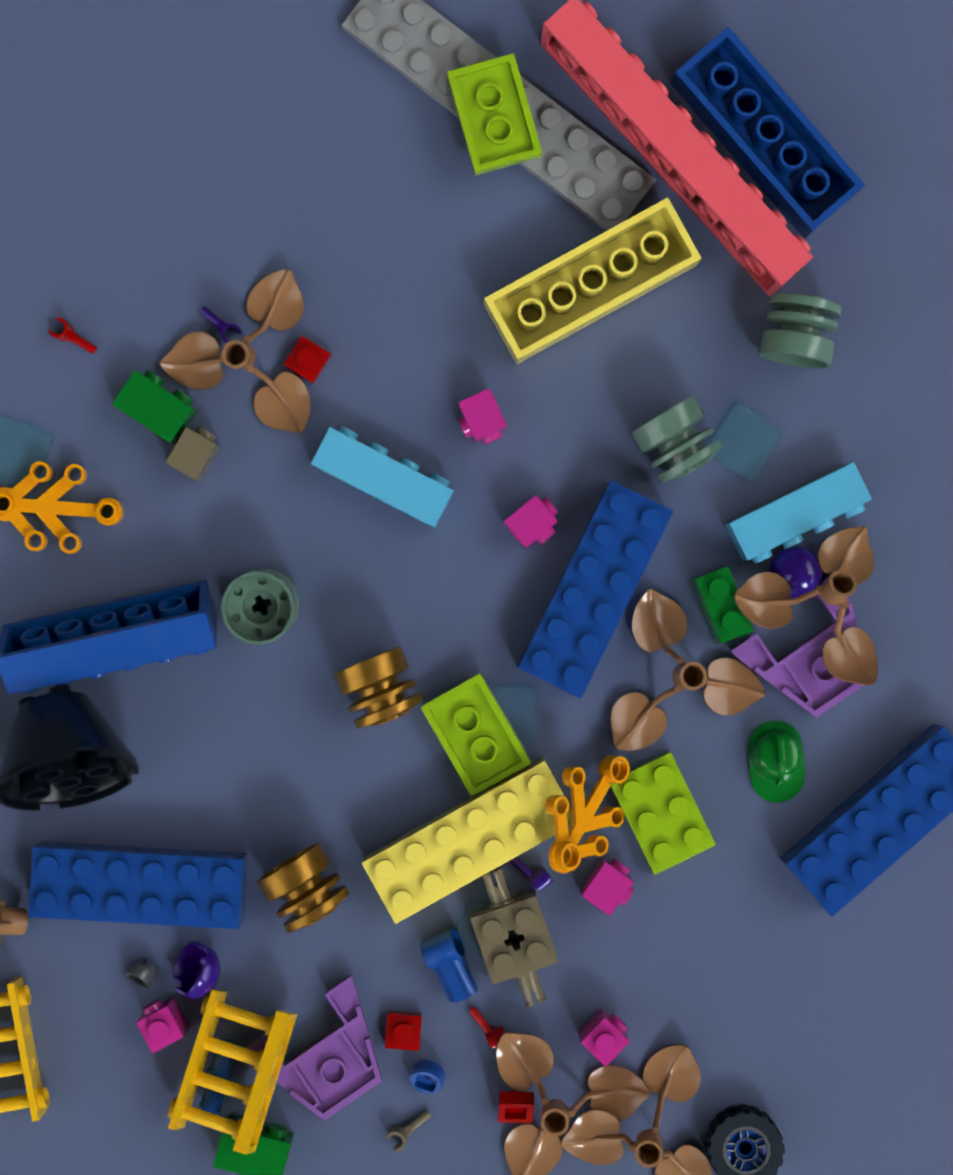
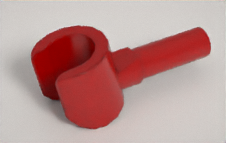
M60 317L55 318L64 324V330L62 333L56 334L48 329L52 337L61 342L70 341L91 354L96 352L98 347L75 333L73 326Z
M474 1006L468 1012L482 1028L489 1046L497 1049L501 1035L506 1033L503 1026L501 1025L492 1030L490 1024Z

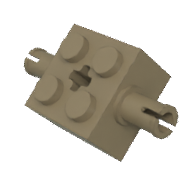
M501 867L495 868L493 873L496 884H494L490 872L481 876L491 904L470 911V920L492 985L511 978H517L525 1000V1006H535L531 991H534L539 1005L545 1002L547 998L543 992L537 971L540 968L558 963V957L535 889L511 896L503 869ZM511 930H515V933L520 935L519 941L516 943L508 939V932Z

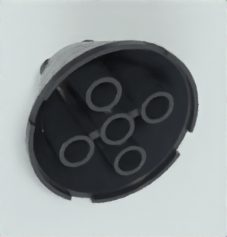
M57 685L51 687L47 694L37 697H25L18 701L19 711L0 766V804L17 810L40 811V804L59 803L60 809L91 803L113 795L131 784V775L139 773L138 762L87 695L71 691L68 685Z

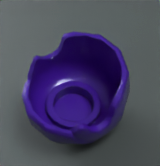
M804 547L785 549L779 552L770 564V572L779 574L788 582L791 588L790 598H795L809 592L822 582L823 571L818 564L817 555Z
M189 942L181 950L172 970V978L181 986V988H176L177 992L187 998L197 999L203 997L214 988L218 981L221 967L219 957L213 949L199 942Z

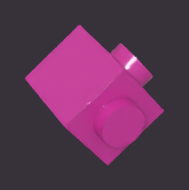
M490 388L458 402V407L463 416L458 419V422L466 438L472 436L475 443L482 440L484 445H487L503 437L501 431L507 428V424Z
M535 495L503 523L525 549L535 540L541 545L556 533L552 526L558 522L554 517L558 511L546 497L540 500Z
M603 857L579 890L581 896L611 916L618 904L624 906L634 892V889L631 887L634 881L628 875L631 869L616 858L609 862Z
M174 997L163 1003L161 999H158L142 1009L143 1014L136 1022L152 1054L183 1038L190 1028Z
M602 1008L578 1032L581 1044L605 1067L630 1042L626 1033L627 1025L616 1014L613 1013L609 1016Z

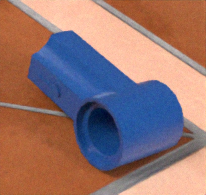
M454 928L420 942L423 959L429 969L435 970L450 1003L463 1001L477 992V984L464 959L465 949L463 942Z

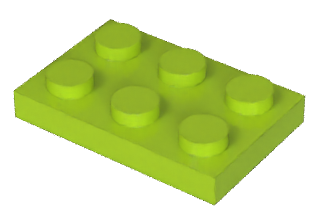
M514 53L447 72V78L475 176L542 157L543 153Z
M481 672L420 707L471 797L532 764V760Z
M670 751L630 770L625 782L611 784L616 799L654 875L716 845Z

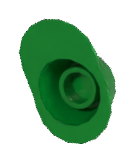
M772 720L762 723L753 731L748 745L750 779L753 789L761 798L768 802L782 803L789 801L800 792L804 784V751L800 735L791 725L783 721Z

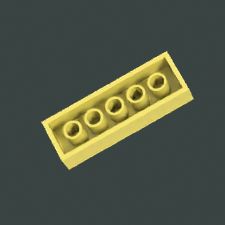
M667 197L485 297L483 305L513 360L518 365L696 267L702 258Z
M543 757L363 857L362 865L395 924L555 835L554 816L547 813L545 804L549 796H564ZM570 805L567 813L568 828L573 825L572 808Z

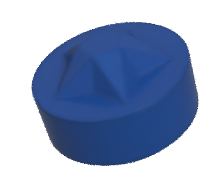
M421 1060L414 1064L409 1079L416 1090L425 1094H435L442 1089L446 1073L439 1064L429 1060Z

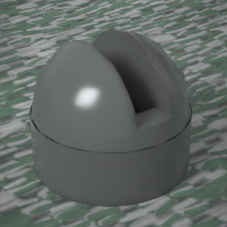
M147 958L136 959L129 966L125 974L134 983L144 988H149L157 973L156 966L153 962L146 966Z

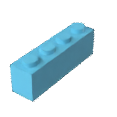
M340 425L338 430L329 427L311 462L312 466L436 528L454 493V490L448 488L451 483L449 480L435 473H432L429 478L417 472L420 468L418 464L404 457H401L399 462L388 457L389 450L373 441L370 442L369 446L362 444L356 440L358 434Z
M853 462L725 524V527L741 560L748 561L752 559L753 563L756 564L773 556L771 549L781 544L787 549L802 542L804 539L801 534L811 529H814L817 534L834 526L835 524L832 519L842 514H845L846 519L863 512L866 510L863 504L872 500Z

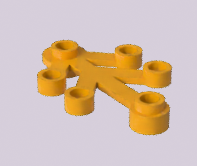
M42 461L33 463L29 474L13 488L0 487V500L4 497L9 500V507L6 510L0 509V521H10L22 534L25 546L31 551H42L45 549L48 539L43 532L33 528L22 512L36 513L57 537L60 549L68 554L77 553L82 547V540L77 534L71 533L57 515L93 517L99 523L107 526L118 524L124 516L122 504L112 498H103L97 504L58 501L75 485H81L86 481L87 471L78 464L67 466L64 476L38 499H24V497L38 483H45L51 479L53 475L52 467ZM39 466H44L47 473L45 477L39 479L36 476V469ZM75 468L81 471V477L77 481H73L70 478V473ZM106 505H110L113 508V515L109 518H105L102 515V509ZM38 534L42 541L40 546L35 548L31 544V538L33 535ZM69 537H73L76 540V546L72 550H68L65 546V541Z
M608 755L599 762L598 773L600 777L586 802L584 795L586 774L584 769L576 766H568L564 769L562 781L565 786L570 787L573 825L569 832L567 823L568 799L561 795H551L545 804L547 813L554 816L555 841L550 847L548 856L550 866L554 871L568 873L579 866L581 858L592 855L604 856L607 853L609 843L605 836L592 834L587 838L586 843H578L585 832L604 827L618 828L623 824L624 812L620 807L607 806L603 809L602 813H595L611 784H621L628 778L630 767L625 757Z

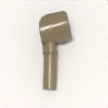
M427 1110L405 1126L394 1125L390 1128L386 1140L390 1139L393 1135H398L402 1139L395 1145L393 1151H401L405 1147L409 1135L431 1118Z

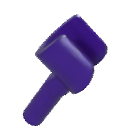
M206 306L201 308L200 313L221 332L222 340L225 343L230 341L224 335L226 329L234 328L239 334H242L241 329L236 324H227Z
M517 857L509 861L528 878L531 885L537 890H543L553 882L543 867L534 873L530 867Z

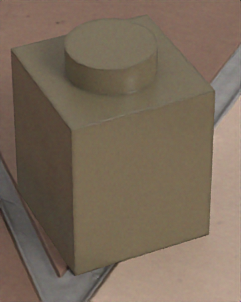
M199 426L195 432L186 427L165 463L195 481L201 482L221 447L213 443L216 436Z

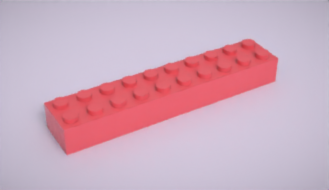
M569 0L543 23L540 45L770 297L813 258L809 253L811 250L809 244L800 235L794 236L787 229V221L783 215L776 209L770 210L762 201L763 195L760 190L752 183L747 184L738 175L740 170L729 157L723 158L715 149L716 143L707 132H699L691 123L692 117L689 112L681 105L676 106L667 97L669 92L662 82L658 79L652 80L644 71L645 66L641 59L634 53L628 54L620 45L622 42L618 34L609 26L605 29L596 19L598 17L597 12L590 3L585 0L583 2L580 0Z

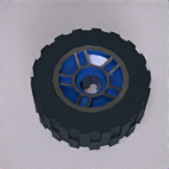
M739 1105L738 1107H728L726 1111L719 1112L716 1115V1119L711 1121L708 1126L709 1131L705 1136L707 1142L705 1149L717 1175H776L778 1173L777 1170L783 1163L782 1156L785 1154V1147L782 1143L783 1138L780 1131L767 1113L761 1112L754 1106ZM743 1141L750 1142L752 1146H747L741 1152L739 1144Z

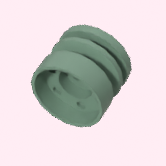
M772 294L769 297L768 306L776 311L768 312L765 319L779 326L780 329L765 330L763 332L759 355L773 362L796 367L830 368L836 344L832 340L822 337L821 334L838 331L839 324L833 321V319L841 317L842 307L837 303L810 294Z
M694 396L677 404L631 433L642 453L656 448L659 449L661 454L650 464L652 469L664 462L668 464L670 469L657 476L661 484L666 481L681 479L708 463L719 449L724 447L720 439L707 447L703 443L702 439L715 432L713 427L699 432L694 428L705 416Z
M262 567L249 570L229 584L222 597L221 613L225 626L233 636L244 643L263 645L276 641L293 626L299 616L301 600L298 588L289 576L278 569ZM260 595L263 600L270 599L271 605L267 608L268 613H266L264 608L258 610L256 607V603L260 601Z

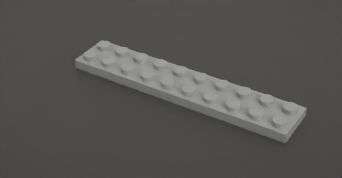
M360 0L341 25L346 33L456 117H458V113L447 78V72L497 58L422 0ZM521 76L543 154L540 158L519 163V165L605 231L627 220L655 184L656 179Z

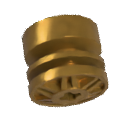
M401 646L334 673L342 695L356 692L360 695L361 699L348 707L349 712L351 713L365 708L367 714L353 720L356 729L364 726H379L407 714L415 705L423 701L420 692L407 697L403 693V691L417 685L415 679L398 681L397 675L409 667Z
M319 842L288 858L264 874L256 882L268 901L285 897L287 902L277 910L276 915L278 918L294 912V915L283 924L287 933L305 926L308 927L333 912L339 903L350 894L346 885L332 891L329 890L340 880L341 877L338 873L325 878L321 877L320 873L331 861Z

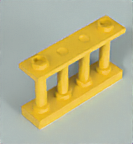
M18 976L7 984L8 992L0 993V1007L11 1005L14 1026L0 1028V1043L17 1040L21 1060L1 1063L0 1078L23 1074L27 1094L0 1099V1113L30 1108L32 1122L39 1121L46 1113L50 1105V1097L47 1087H42L28 1006L31 1004L30 990L28 985L23 984L22 976Z
M212 989L210 995L207 994L201 1006L202 1022L178 1097L172 1100L168 1109L167 1116L170 1118L168 1128L172 1130L185 1128L187 1120L232 1135V1139L235 1140L233 1151L247 1155L256 1151L298 1014L286 1010H276L275 1016L265 1017L225 1004L228 992ZM222 1017L265 1031L268 1039L264 1050L261 1049L257 1052L214 1038L219 1018ZM209 1051L253 1065L254 1070L257 1071L254 1084H250L247 1087L203 1072ZM201 1086L243 1100V1105H246L243 1119L234 1121L192 1107L197 1087Z

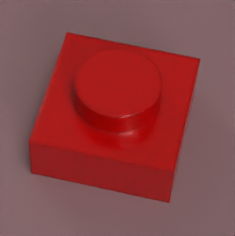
M301 336L285 361L284 366L314 384L332 355Z
M388 1011L385 1048L419 1051L422 1013Z
M516 1090L499 1092V1123H532L534 1092H519Z

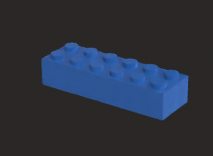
M729 27L725 28L674 73L670 83L804 239L865 186L861 179Z
M612 480L607 483L517 665L519 669L580 699L582 698L674 512L673 510Z
M203 580L3 625L0 637V674L8 695L18 692L27 694L45 686L66 685L73 680L86 677L99 678L108 672L122 669L131 671L144 664L153 662L167 663L176 657L189 654L202 655L212 649H216L217 613L208 582Z
M932 724L779 858L829 915L833 917L953 812V736L944 726Z
M42 841L32 849L28 917L239 929L244 922L248 853Z

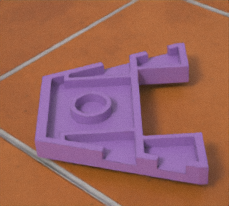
M821 595L816 596L832 618L833 623L777 662L757 633L752 634L729 650L734 657L816 718L864 686L835 678L828 672L823 663V645L830 638L836 637L834 628L839 605L826 603ZM849 597L847 598L849 606L846 608L841 627L842 633L850 627H857L854 618L855 612Z
M351 974L328 989L324 994L343 1021V1024L289 1061L283 1060L277 1083L288 1090L292 1097L324 1121L382 1081V1075L360 998ZM264 1033L245 1048L257 1052L261 1049L264 1050L268 1036Z

